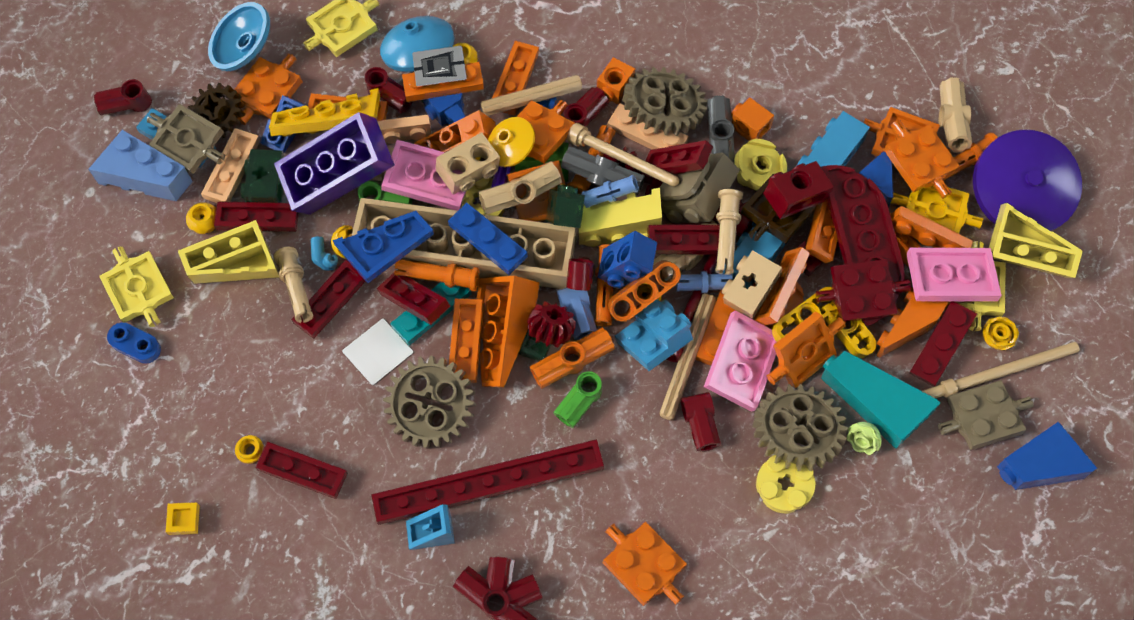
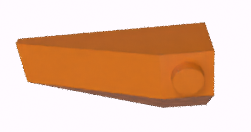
M515 275L479 279L477 299H481L484 302L481 329L483 350L480 353L483 387L505 386L527 333L529 315L538 301L539 282Z

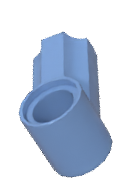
M569 288L557 290L560 306H566L567 312L574 314L573 319L576 321L573 333L574 340H580L596 331V325L590 310L588 292Z

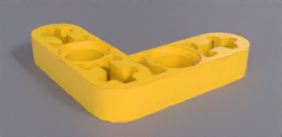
M824 287L819 291L831 290L832 287ZM815 293L782 317L773 326L772 335L774 339L778 342L785 336L781 332L783 327L786 328L793 322L798 326L804 321L800 316L802 309H808L812 314L816 311L830 325L839 317L834 301L819 309L817 306L819 303L816 301L818 297H816ZM861 320L850 321V329H842L836 336L852 355L858 358H865L876 349V339ZM857 330L858 333L855 334L853 337L850 338L848 336L849 334ZM864 340L867 345L862 349L858 348L857 344Z

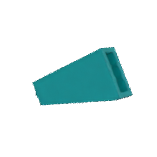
M845 350L838 357L832 355L822 366L825 370L821 379L865 421L876 426L881 436L895 449L929 418L940 405L936 398Z

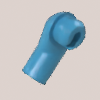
M323 237L311 238L312 262L325 271L334 270L339 261L337 255L333 254L332 256L330 253L325 252Z

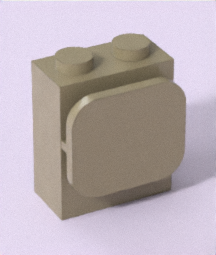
M724 153L710 154L704 169L673 174L679 178L677 186L673 187L664 182L661 184L660 197L663 200L661 210L666 214L667 219L675 224L712 221L720 206L721 199L718 198V192L723 189H730L740 169Z

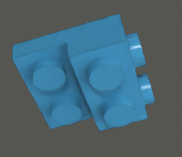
M656 299L635 315L636 321L615 335L617 343L648 371H651L693 340L689 319L683 313L677 316L673 306L666 299L662 302Z

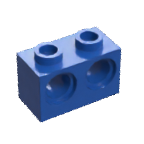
M633 231L607 246L602 252L598 278L606 281L612 287L621 288L652 272L657 242L637 231Z

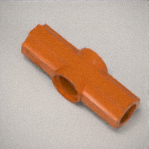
M602 327L578 341L565 343L559 351L531 365L530 371L538 386L543 389L569 374L581 372L585 365L615 350V346L607 330ZM570 354H575L579 357L574 362H570L565 358Z

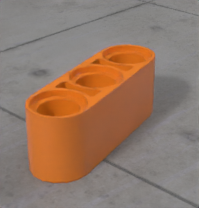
M667 260L657 262L653 265L652 272L629 283L611 297L608 303L610 314L618 321H627L679 282L681 273L678 266ZM670 266L673 270L671 279L662 281L659 275L660 270L663 267ZM643 283H647L651 287L650 294L645 298L638 297L637 289ZM621 300L627 301L629 304L627 312L616 314L614 310L615 304Z

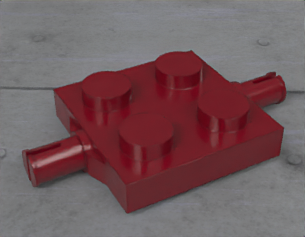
M887 259L836 265L830 268L833 280L831 290L816 291V297H818L816 301L817 303L834 301L839 317L844 322L894 316L898 314L895 293L911 291V285H909L911 282L910 280L893 282Z

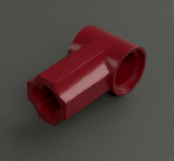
M373 67L367 70L365 73V83L368 94L370 95L369 90L378 88L381 101H387L388 105L400 114L407 112L412 106L413 101H406L404 87L388 77L387 72L381 67Z
M130 79L124 82L121 87L96 92L94 103L100 115L129 109L143 112L152 104V98L139 80Z
M591 87L576 103L566 106L564 117L574 123L587 127L609 104V98L600 88Z
M580 256L579 259H569L567 288L581 291L591 290L595 265L589 257Z
M706 392L681 398L682 413L685 422L689 423L696 451L705 452L719 447L721 442L714 420L715 410L710 393Z

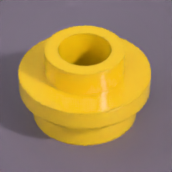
M244 436L237 442L235 454L243 463H255L263 452L264 444L256 436ZM248 447H255L252 454H246Z

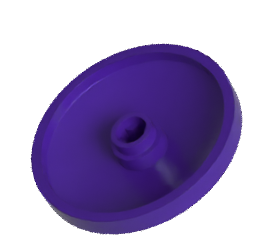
M1016 130L998 137L983 150L974 168L973 190L979 207L992 223L996 224L1000 206L1008 203L1025 216L1037 221L1044 228L1053 231L1063 225L1077 209L1082 194V176L1074 156L1059 140L1040 131Z

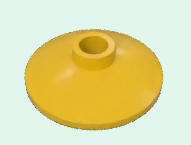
M521 117L505 119L490 133L488 141L500 156L499 166L511 167L517 165L531 152L535 142V132L532 125L526 119Z

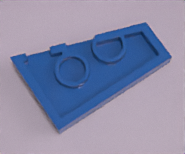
M413 211L385 221L379 227L370 230L366 228L357 231V234L345 239L340 237L333 240V242L364 280L369 283L434 235V232L417 211Z

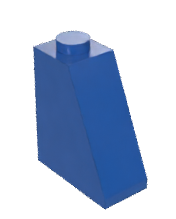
M1059 422L1010 454L997 466L1000 470L1001 478L1008 485H1012L1015 490L1083 480L1097 469Z

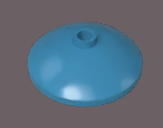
M247 2L236 6L221 19L213 31L208 47L210 62L216 68L222 71L237 70L246 66L258 56L266 44L270 32V17L267 10L256 2Z
M434 16L413 17L397 24L387 33L380 46V55L383 62L389 68L397 71L411 72L414 71L413 52L453 47L455 41L454 31L451 25L444 19Z

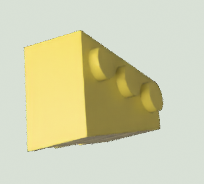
M660 188L651 189V195L636 197L635 193L627 194V199L612 203L606 201L590 208H586L584 203L577 204L579 245L595 247L600 244H613L633 231H637L647 237L648 225H661L662 222Z
M1005 203L1000 206L989 245L994 260L1065 278L1076 277L1083 252L1081 249L1056 233L1044 228L1032 218L1025 216L1010 204Z
M256 220L178 250L186 274L194 284L279 277V272Z

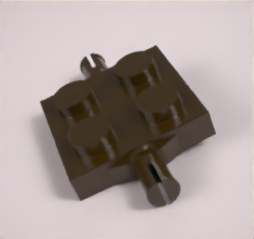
M767 180L742 207L741 214L756 223L754 229L749 232L751 239L754 237V241H758L765 232H768L786 244L815 211L817 205L780 219L763 194L769 183Z

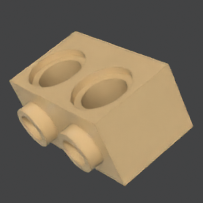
M481 132L436 157V172L454 195L459 191L465 192L474 186L475 182L482 178L488 179L492 177L498 170L500 156ZM482 157L485 161H477L475 158ZM461 170L464 173L455 174L452 171Z

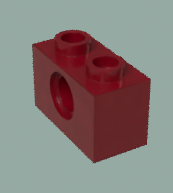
M815 161L807 165L805 163L799 164L784 174L783 172L774 174L768 180L769 183L763 194L778 217L783 219L825 202L834 186L818 162Z

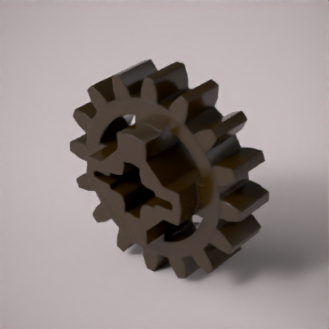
M218 83L216 88H214L211 84H208L207 91L204 92L200 88L198 90L200 96H192L191 99L195 104L188 106V109L219 126L224 131L221 137L225 138L226 131L232 133L234 125L241 126L242 123L238 118L245 116V113L241 110V108L245 107V103L241 100V95L230 85L224 87L221 83Z

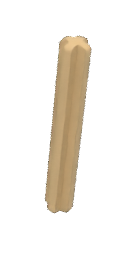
M578 75L482 101L481 108L487 116L528 105L531 100L539 102L582 89V82Z

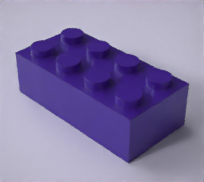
M358 112L280 159L274 165L291 210L311 215L393 167L394 162L376 118Z

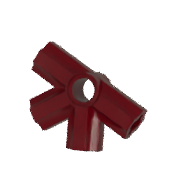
M489 557L486 579L468 566L462 571L452 586L492 620H538L523 607L543 599L533 574L512 583L515 560L504 557ZM499 597L505 604L501 610L492 611L487 606L490 599Z

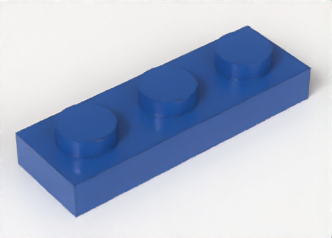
M465 203L448 220V224L453 230L508 275L528 257V252L468 203Z

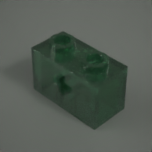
M250 149L249 159H246L244 164L246 181L241 184L242 199H245L246 202L282 203L284 189L274 163L285 157L282 150Z
M558 185L557 189H550L546 221L553 225L581 228L585 195L578 193V188L573 186Z

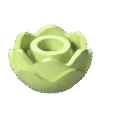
M857 422L848 428L847 441L852 444L855 451L865 452L867 455L879 451L882 438L876 426L869 422Z

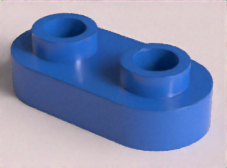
M117 323L108 331L107 340L116 351L140 363H151L161 353V346L154 336L128 323ZM121 332H125L122 338H117ZM143 344H148L146 349L140 350Z

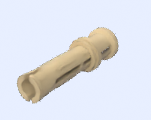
M723 189L718 192V198L721 201L720 212L716 215V219L720 223L716 273L722 274L725 268V275H730L734 273L736 225L741 221L739 202L743 199V193L735 189Z
M289 246L283 247L275 252L274 260L279 265L281 281L286 283L295 320L301 323L300 315H302L303 323L313 318V312L311 311L302 282L304 270L298 264L299 254L297 249Z

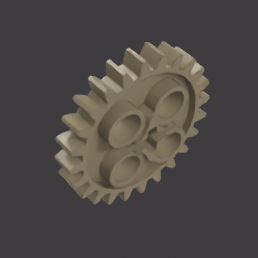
M652 67L651 72L645 68L641 74L635 72L634 77H629L628 83L625 85L622 102H625L624 109L630 110L628 116H637L636 124L644 122V129L654 127V133L657 134L659 130H663L666 136H668L669 131H673L678 136L680 130L685 134L688 133L689 128L695 130L697 124L700 125L705 116L708 101L704 99L705 92H699L701 86L692 85L693 78L686 80L684 79L685 73L678 76L675 69L668 73L665 67H662L661 72H658L655 67Z
M421 356L418 357V365H415L410 360L407 361L409 369L406 371L399 367L398 371L401 376L399 378L390 377L395 383L394 387L388 386L385 388L392 393L391 397L383 398V401L391 406L383 410L384 413L393 415L387 423L390 425L397 424L393 432L397 435L404 432L402 436L403 441L408 442L413 437L412 445L416 447L423 441L424 448L429 449L431 441H433L434 445L440 448L441 439L451 444V434L461 437L458 428L460 426L464 428L469 427L464 421L465 417H474L468 411V407H474L476 403L469 400L468 397L473 396L475 391L466 389L472 383L471 380H461L465 375V371L461 369L455 372L457 365L454 362L446 367L447 360L443 357L439 360L438 364H436L434 356L429 357L428 363ZM426 378L427 385L425 389L416 391L415 383L417 380ZM446 386H452L454 390L452 397L443 400L441 396L442 390ZM411 393L425 399L432 398L438 403L452 406L453 410L447 411L433 405L427 406L421 401L407 398L406 395ZM416 404L418 408L417 414L409 419L406 415V410L410 405ZM443 413V424L439 427H434L432 423L434 415Z
M788 384L786 392L777 387L775 395L768 392L766 400H760L759 407L756 408L754 414L755 418L752 427L756 428L754 437L760 438L758 447H768L765 456L775 454L774 463L777 464L781 460L786 461V469L792 463L796 464L797 471H800L803 465H806L809 471H812L815 463L822 469L826 461L832 463L835 455L839 456L842 446H844L847 439L845 435L848 427L843 426L846 417L839 416L841 407L832 408L834 399L831 398L825 401L823 399L825 392L822 391L815 395L814 387L812 386L808 392L804 391L802 384H799L797 390H794ZM775 423H779V424L783 425L784 427H780V426L776 425ZM796 443H800L805 447L798 446Z

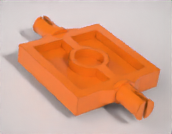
M288 53L280 64L272 63L259 57L234 90L241 95V100L245 103V109L243 110L245 116L238 118L243 125H246L254 114L264 115L271 119L272 114L277 111L282 95L291 98L303 83L299 75L289 71L293 63L296 62V58L292 54Z
M531 100L516 116L526 119L532 125L535 132V142L527 157L535 158L545 163L567 139L568 132L575 123L561 116L566 106H568L565 101L560 100L553 109H548Z
M893 107L889 108L886 117L881 123L867 118L863 122L870 127L869 131L876 133V142L871 152L875 156H879L884 152L887 144L899 139V136L891 127L895 121L901 120L908 132L919 130L930 124L937 134L940 125Z
M901 120L895 121L891 127L899 136V139L887 144L884 152L914 193L924 187L934 186L942 199L949 196L952 191H950L943 179L956 172L960 167L930 124L919 130L908 132Z
M816 311L773 345L779 359V364L777 368L766 375L769 382L775 385L776 382L786 376L788 384L796 389L799 384H802L822 368L832 355H837L834 348V335L846 327L845 322L838 317L830 325L826 326L821 314Z
M644 522L636 531L626 536L615 524H612L605 531L617 545L614 551L603 560V564L643 606L654 596L660 595L663 592L675 605L684 598V595L672 583L674 578L686 567L687 563L647 522Z

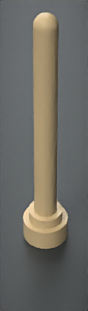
M579 123L572 125L568 132L567 140L578 147L588 145L674 187L679 184L677 176L592 136L588 128Z

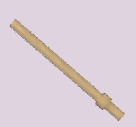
M1072 342L957 380L951 378L941 381L938 386L923 390L922 392L934 398L941 396L948 398L950 395L957 394L960 390L1078 353L1079 346L1076 342Z

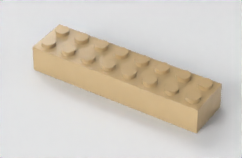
M360 198L352 236L356 235L357 231L379 227L385 221L413 211H417L433 229L434 235L402 259L442 266L456 263L457 267L470 269L479 267L480 278L515 275L539 282V286L567 288L569 259L573 258L576 243L575 227L482 214L528 252V257L508 275L449 226L448 220L457 211Z

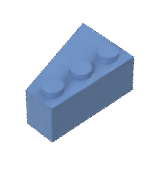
M121 130L88 169L100 185H114L121 187L122 190L130 191L132 189L144 192L145 195L177 201L193 182L183 165L124 130Z

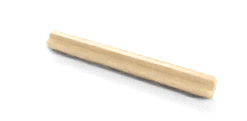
M704 293L699 302L690 327L693 340L683 347V353L680 360H678L660 410V416L664 419L673 420L675 418L698 349L716 303V297Z

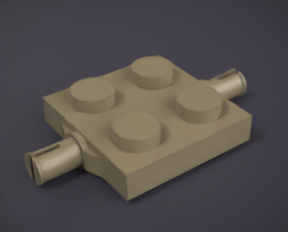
M179 104L173 113L165 119H162L155 113L149 114L151 117H147V122L158 128L156 136L149 146L183 165L188 172L194 174L207 157L217 162V164L222 163L221 159L224 161L225 155L214 149L215 144L224 131L195 112Z
M1002 380L950 395L947 402L953 413V420L939 423L938 429L941 435L958 431L965 438L971 451L1023 435L1026 428L1019 416V411L1033 408L1034 404L1033 401H1030V396L1014 401L1009 396Z

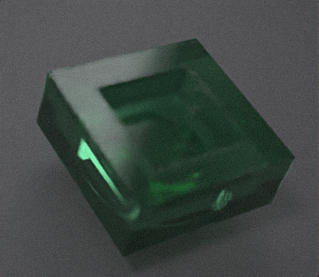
M528 329L518 354L541 361L547 357L552 344L546 347L543 342L536 343V337L529 336Z

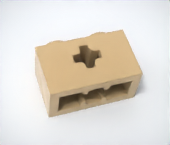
M752 250L749 257L744 255L736 268L739 271L734 280L729 279L722 294H724V304L754 319L781 276L782 267ZM754 279L756 287L750 286L746 289L745 281L750 282Z

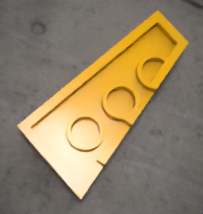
M379 89L369 90L370 95L359 98L357 93L347 95L346 101L332 103L331 99L322 101L312 109L305 105L275 112L272 114L269 125L271 136H290L305 132L312 134L318 131L330 130L358 112L372 116L377 120L380 103Z

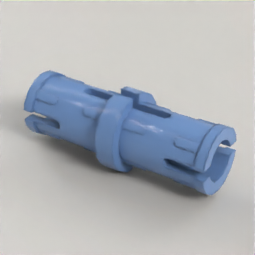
M631 175L615 182L606 181L603 183V186L583 191L581 196L585 207L590 208L606 201L610 203L615 202L618 197L638 192L639 187L635 176Z
M701 271L700 274H681L679 282L687 283H677L676 291L701 290V293H707L708 290H723L727 281L733 279L732 274H708L707 271Z

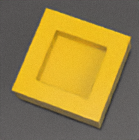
M197 502L169 503L167 506L166 533L168 535L198 534L200 505Z

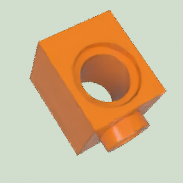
M614 57L611 59L597 79V87L604 91L605 95L609 98V102L612 101L618 105L621 103L625 85L628 83L629 77H634L635 68Z
M750 97L743 104L739 103L731 113L734 130L748 141L762 139L771 129L774 115Z

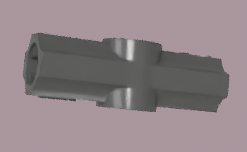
M724 95L714 96L707 100L708 142L713 146L711 154L724 153L734 163V126L731 118L730 99L724 97ZM717 134H723L726 137H719Z
M570 146L565 152L561 168L586 177L588 181L603 186V183L609 180L615 182L634 175L639 187L638 192H633L636 194V197L642 188L645 178L644 175L618 166L619 163L599 155L593 156Z

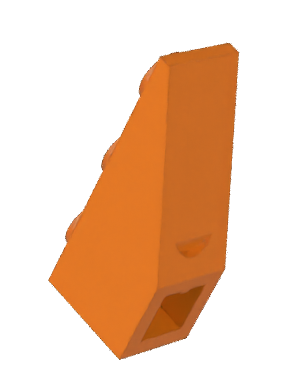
M478 110L414 144L447 152L481 132L488 140L490 133L496 127V122Z
M911 287V291L907 293L903 300L907 303L903 311L898 308V314L894 315L890 321L894 325L890 332L884 330L876 343L880 346L876 356L880 358L932 330L949 301H916L914 289Z

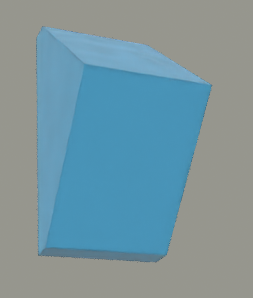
M442 504L406 521L409 550L455 543L451 513L446 504Z

